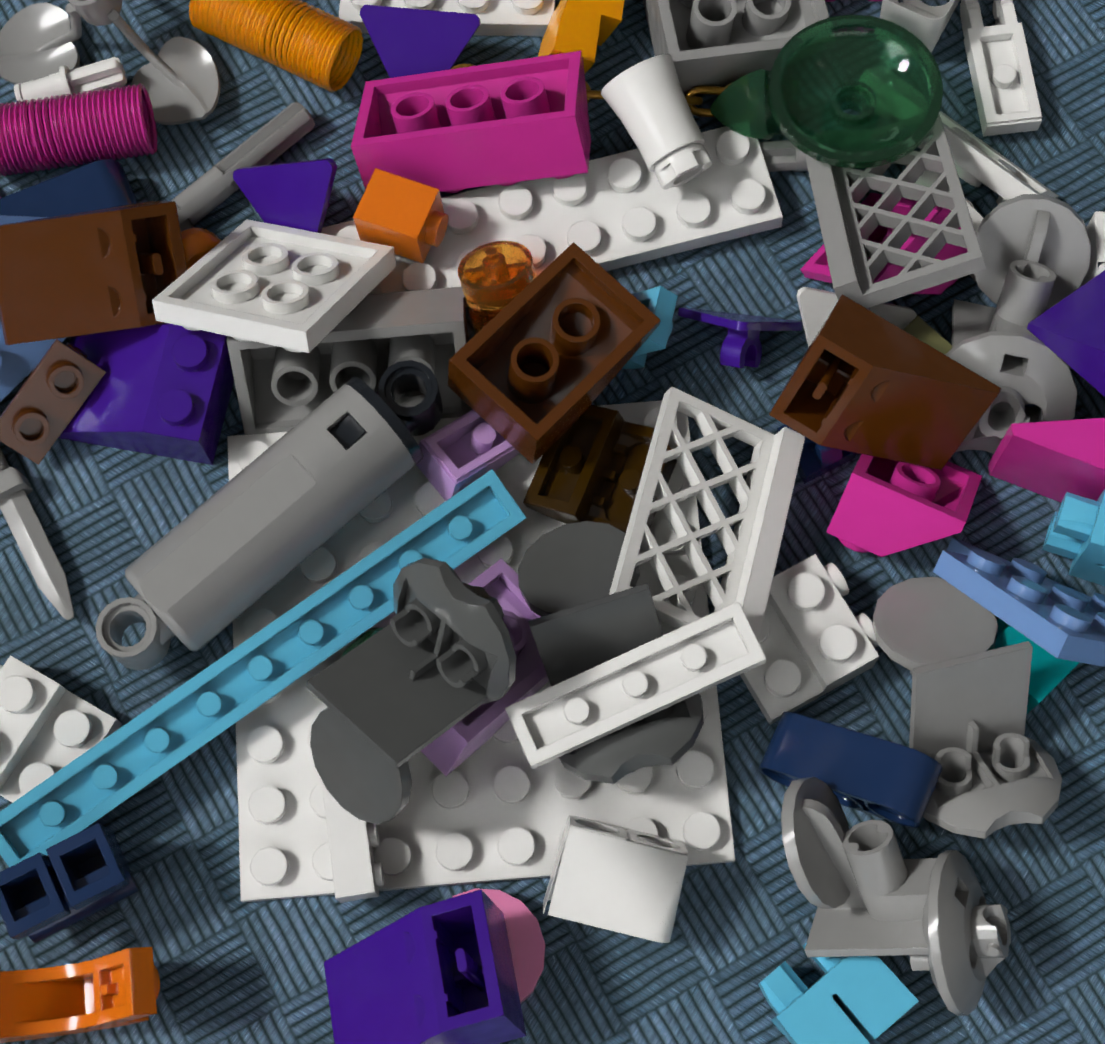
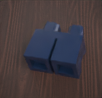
M97 823L47 848L48 856L39 852L1 871L0 914L10 938L20 940L29 936L34 943H37L138 892L139 889L116 836L103 825Z

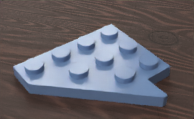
M951 539L947 550L942 551L933 570L936 575L1054 657L1105 667V595L1094 593L1090 597L1047 578V572L1031 562L1020 558H1013L1010 562L960 539Z

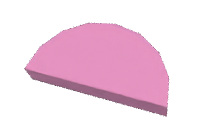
M475 888V889H472V890H469V891H466V892H463V893L454 895V896H452V897L460 896V895L467 894V893H470V892H474V891H477V890H480V889H479V888ZM481 889L504 913L521 1004L534 992L544 970L546 945L538 920L521 900L501 890Z

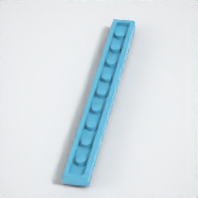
M493 469L0 811V855L6 864L11 867L39 852L48 855L47 848L86 829L394 612L393 584L401 569L406 565L422 558L446 562L452 569H455L526 519V516Z

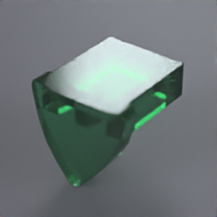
M764 69L753 71L730 84L713 102L710 111L722 124L744 136L770 140L771 138L799 137L798 81L771 76V72Z

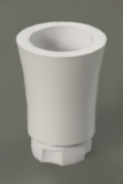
M670 54L654 56L639 62L614 77L604 86L601 91L602 97L621 120L638 147L649 171L655 172L664 190L685 184L711 167L713 164L712 160L703 146L706 141L687 103Z

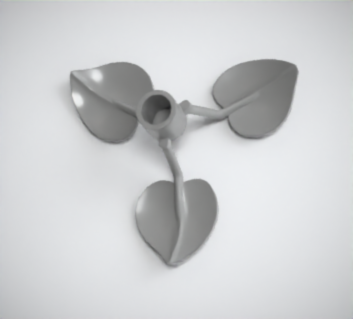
M68 0L69 3L65 6L66 12L60 7L47 2L35 3L14 14L0 31V77L12 84L49 76L59 72V67L67 65L70 70L78 68L80 55L72 42L80 39L82 36V17L87 23L95 26H105L113 23L150 62L136 72L131 86L141 83L147 89L155 123L178 125L203 120L213 113L219 100L220 76L217 66L208 51L198 42L178 36L168 40L162 46L158 55H156L120 16L122 0Z

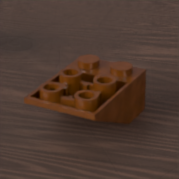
M150 201L0 225V319L5 345L165 323L156 321L152 299L187 271L176 202Z
M842 294L792 373L769 415L820 446L942 470L998 396L1001 388Z

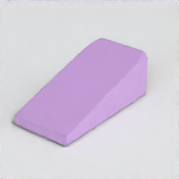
M471 410L420 440L419 446L424 457L416 465L443 499L447 501L491 469L494 472L520 452L474 410Z

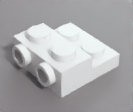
M816 554L773 577L758 641L766 657V663L740 674L770 725L780 720L783 712H794L873 668L879 658V654L875 650L879 645L876 641L872 621L864 613L856 617L853 615L843 599L845 595L849 594V588L844 576L832 562L823 566Z
M10 655L3 666L0 665V796L12 803L117 731L122 723Z

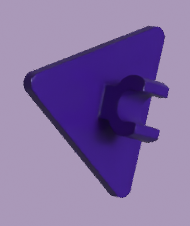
M364 5L360 9L362 21L390 78L451 69L481 24L480 18L476 14L375 5Z
M327 158L242 167L233 172V179L264 223L321 233L327 208L330 205L329 200L337 171V164L333 159Z
M679 307L678 316L728 328V334L721 346L720 365L744 368V366L759 367L762 356V345L759 339L760 331H802L803 327L802 321Z

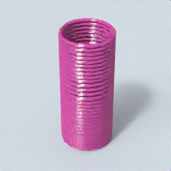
M139 83L138 85L133 84V86L116 87V89L111 87V89L94 90V92L84 91L83 93H72V95L63 94L61 96H51V98L31 99V101L23 100L22 102L1 103L0 177L2 175L35 172V170L43 171L46 168L50 170L52 168L78 166L79 164L84 165V163L89 164L90 162L105 159L117 160L118 158L120 160L128 157L133 158V156L138 157L139 155H154L157 151V132L147 89L143 84Z

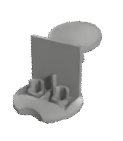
M1023 194L1001 202L982 219L976 231L986 270L976 272L974 276L978 287L993 303L997 304V307L994 308L954 299L952 305V349L944 355L999 386L1001 391L955 452L984 450L994 454L1010 425L1013 423L1073 420L1075 416L1077 386L1069 365L1027 330L1029 322L1080 287L1090 265L1091 241L1084 220L1068 203L1049 195ZM1028 404H1035V405H1036V406H1034V407H1025V405H1028Z
M910 578L891 586L876 603L873 614V629L876 641L891 660L909 669L912 675L909 748L928 755L943 767L923 817L952 833L986 839L994 831L1008 825L1023 823L1043 824L1058 807L1062 777L1054 758L1035 740L1024 736L1033 646L1029 641L994 649L998 632V623L995 615L942 578Z
M816 777L800 778L792 781L783 799L781 811L782 841L788 866L798 889L811 904L817 906L805 947L807 957L909 955L912 971L930 970L932 981L947 1009L957 1016H968L978 1005L983 993L986 977L997 964L1008 957L1011 930L1007 908L1002 904L986 903L983 890L973 868L966 857L959 851L946 850L939 854L937 858L903 859L894 831L888 823L882 820H868L858 823L849 829L841 804L827 783Z

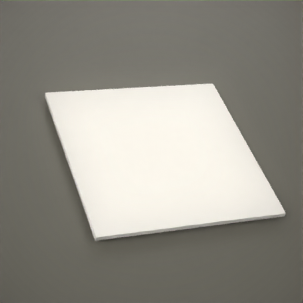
M662 400L600 405L599 407L619 411L626 422L655 428ZM677 411L674 422L687 444L691 442L688 416ZM460 417L440 419L433 430L424 435L413 437L419 445L420 440ZM287 432L227 436L229 481ZM519 453L495 471L500 481L526 516V519L453 569L462 582L469 584L501 558L518 574L519 565L527 549L542 535L565 525L563 522L527 508L523 503L542 456L532 464ZM678 461L668 483L672 494L691 487ZM415 465L234 620L233 648L239 646L444 503L443 497L418 466ZM694 496L677 503L692 532L700 530L697 497ZM663 509L657 511L650 531L658 546L678 539ZM700 539L698 540V543L702 549V543ZM683 547L664 554L679 585L698 577ZM640 548L638 555L644 553L642 548ZM647 561L640 564V577L636 586L648 583L651 596L665 592L650 562ZM703 585L684 593L695 615L701 618L709 615L707 592ZM395 611L236 722L241 902L335 895L321 777L315 768L310 747L312 724L319 713L326 709L327 706L306 685L309 679L391 623L390 618L396 615ZM659 621L663 635L677 629ZM548 681L538 692L551 687L550 682ZM717 685L699 693L703 703L704 724L694 745L673 765H654L640 768L625 775L614 784L585 780L564 768L559 758L532 769L510 719L485 744L447 776L421 751L408 760L412 779L410 801L395 818L377 824L379 846L373 847L375 862L382 863L384 873V885L378 886V890L388 891L550 877L569 815L684 842L688 851L686 866L735 862Z

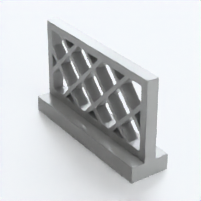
M939 111L831 149L827 145L824 134L802 142L833 289L838 300L843 294L870 310V307L986 270ZM934 135L920 152L905 149L910 142ZM867 157L875 158L865 171L846 166L849 163ZM893 162L907 166L897 179L882 176ZM925 170L941 174L931 187L914 184ZM870 189L884 193L873 207L859 203ZM902 197L918 201L907 215L891 212ZM935 206L952 210L941 224L924 220ZM878 225L894 229L882 244L867 240ZM912 234L928 238L917 253L900 249ZM946 243L967 248L968 251L943 261L934 258ZM887 263L904 267L897 276L874 283V279Z

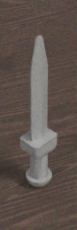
M0 448L1 512L38 588L64 619L72 620L74 618V609L66 574L27 495L33 490L27 478L19 470L9 467Z

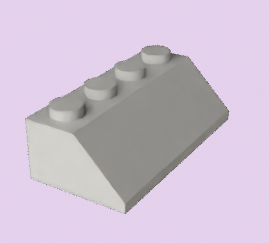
M463 287L368 294L310 353L289 352L282 347L254 341H238L231 336H227V346L244 434L253 435L290 431L353 377L360 378L377 393L379 382L384 372L397 362L408 360L423 363L432 370L437 378L443 405L441 419L461 417L473 410L447 386L449 359L469 341ZM416 390L407 391L400 396L397 404L403 407H414L422 402L425 394Z

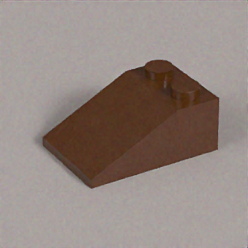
M573 242L449 359L447 386L530 463L534 464L573 426L660 325L661 320Z

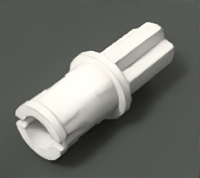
M112 57L72 70L67 65L60 66L57 73L36 80L14 84V93L16 100L22 102L23 100L31 101V99L51 98V96H61L63 94L72 95V93L77 94L84 91L94 92V90L111 89V87L116 89V87L126 85L127 77L119 58Z

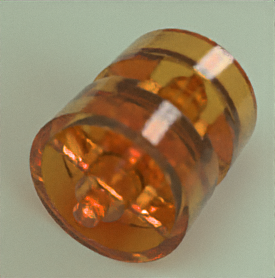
M513 241L490 242L475 248L460 262L458 277L466 303L469 306V314L475 334L537 277L531 252L524 245Z

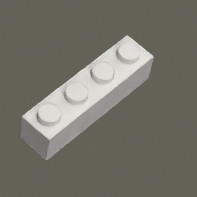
M321 779L335 899L343 903L379 897L378 886L384 885V873L382 863L375 862L373 847L379 846L377 824H370V822L359 820L342 808L326 789Z

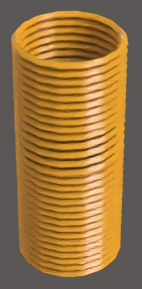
M190 0L189 18L193 27L331 93L340 90L348 82L354 73L363 46L361 28L302 0Z

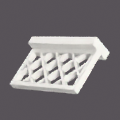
M675 387L668 389L663 396L609 595L633 588L630 586L635 566L649 561L665 591L652 596L659 621L678 629L700 619L701 617L695 615L684 593L703 585L715 607L714 612L739 601L759 641L805 436L787 427L782 428L774 435ZM677 411L694 418L703 435L702 438L687 444L685 443L674 422ZM734 437L753 446L750 464L738 468L723 440ZM669 445L671 450L666 451L667 446ZM709 446L723 474L705 481L691 453ZM673 459L678 461L691 486L675 494H672L661 473L662 464ZM729 483L740 504L738 514L729 518H725L711 492V489ZM654 494H655L656 498L658 499V500L655 501V502H653ZM696 496L711 525L692 532L677 503ZM663 509L678 539L658 546L647 525L649 514ZM716 533L728 555L725 566L716 570H712L698 543V540ZM641 546L644 553L638 555ZM683 547L698 577L679 585L664 554ZM722 577L721 585L718 581V578Z

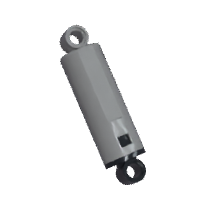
M412 360L401 361L390 366L381 376L377 393L357 377L351 378L126 568L125 577L139 594L134 598L116 599L106 605L101 611L95 626L96 638L101 647L126 668L139 671L150 669L159 664L167 655L171 638L175 635L191 651H199L423 459L422 450L413 436L424 435L433 430L440 421L443 412L437 378L432 370L421 362ZM416 390L425 394L422 402L414 407H403L397 404L400 396L407 391ZM138 622L146 623L145 635L140 642L133 646H122V636L128 626Z

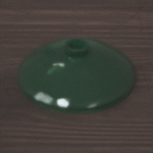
M866 15L830 17L815 22L799 31L779 52L773 64L769 82L770 108L776 124L784 136L806 155L823 163L844 168L861 169L882 166L911 153L921 145L932 131L938 119L943 98V83L939 67L933 55L922 41L905 28L893 22ZM851 109L857 111L859 114L850 115L843 111Z

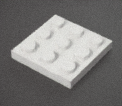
M246 219L152 299L156 321L179 325L191 331L202 330L231 336L238 341H254L282 347L289 352L310 353L396 268L394 247Z

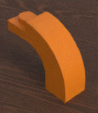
M153 947L127 948L93 960L68 965L0 971V1043L85 1033L148 1021L150 1015L157 1014L156 1000L160 992V976L157 968L154 966Z

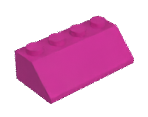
M574 51L366 81L351 143V149L365 190L375 168L437 188L440 192L456 193L467 188L497 184L500 186H510L520 181L551 177L564 179L575 174L588 173L591 134L582 52Z

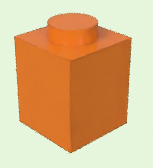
M375 168L353 219L361 241L393 246L396 255L424 264L431 246L438 247L441 244L447 230L449 217L448 214L444 213L439 189Z

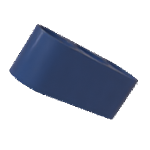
M105 159L89 163L1 198L0 215L54 217L137 204L138 202L123 165L119 161Z
M783 712L758 769L768 778L786 787H789L794 780L816 777L827 783L841 805L900 825L917 828L923 818L943 767L935 759L915 749L800 714Z

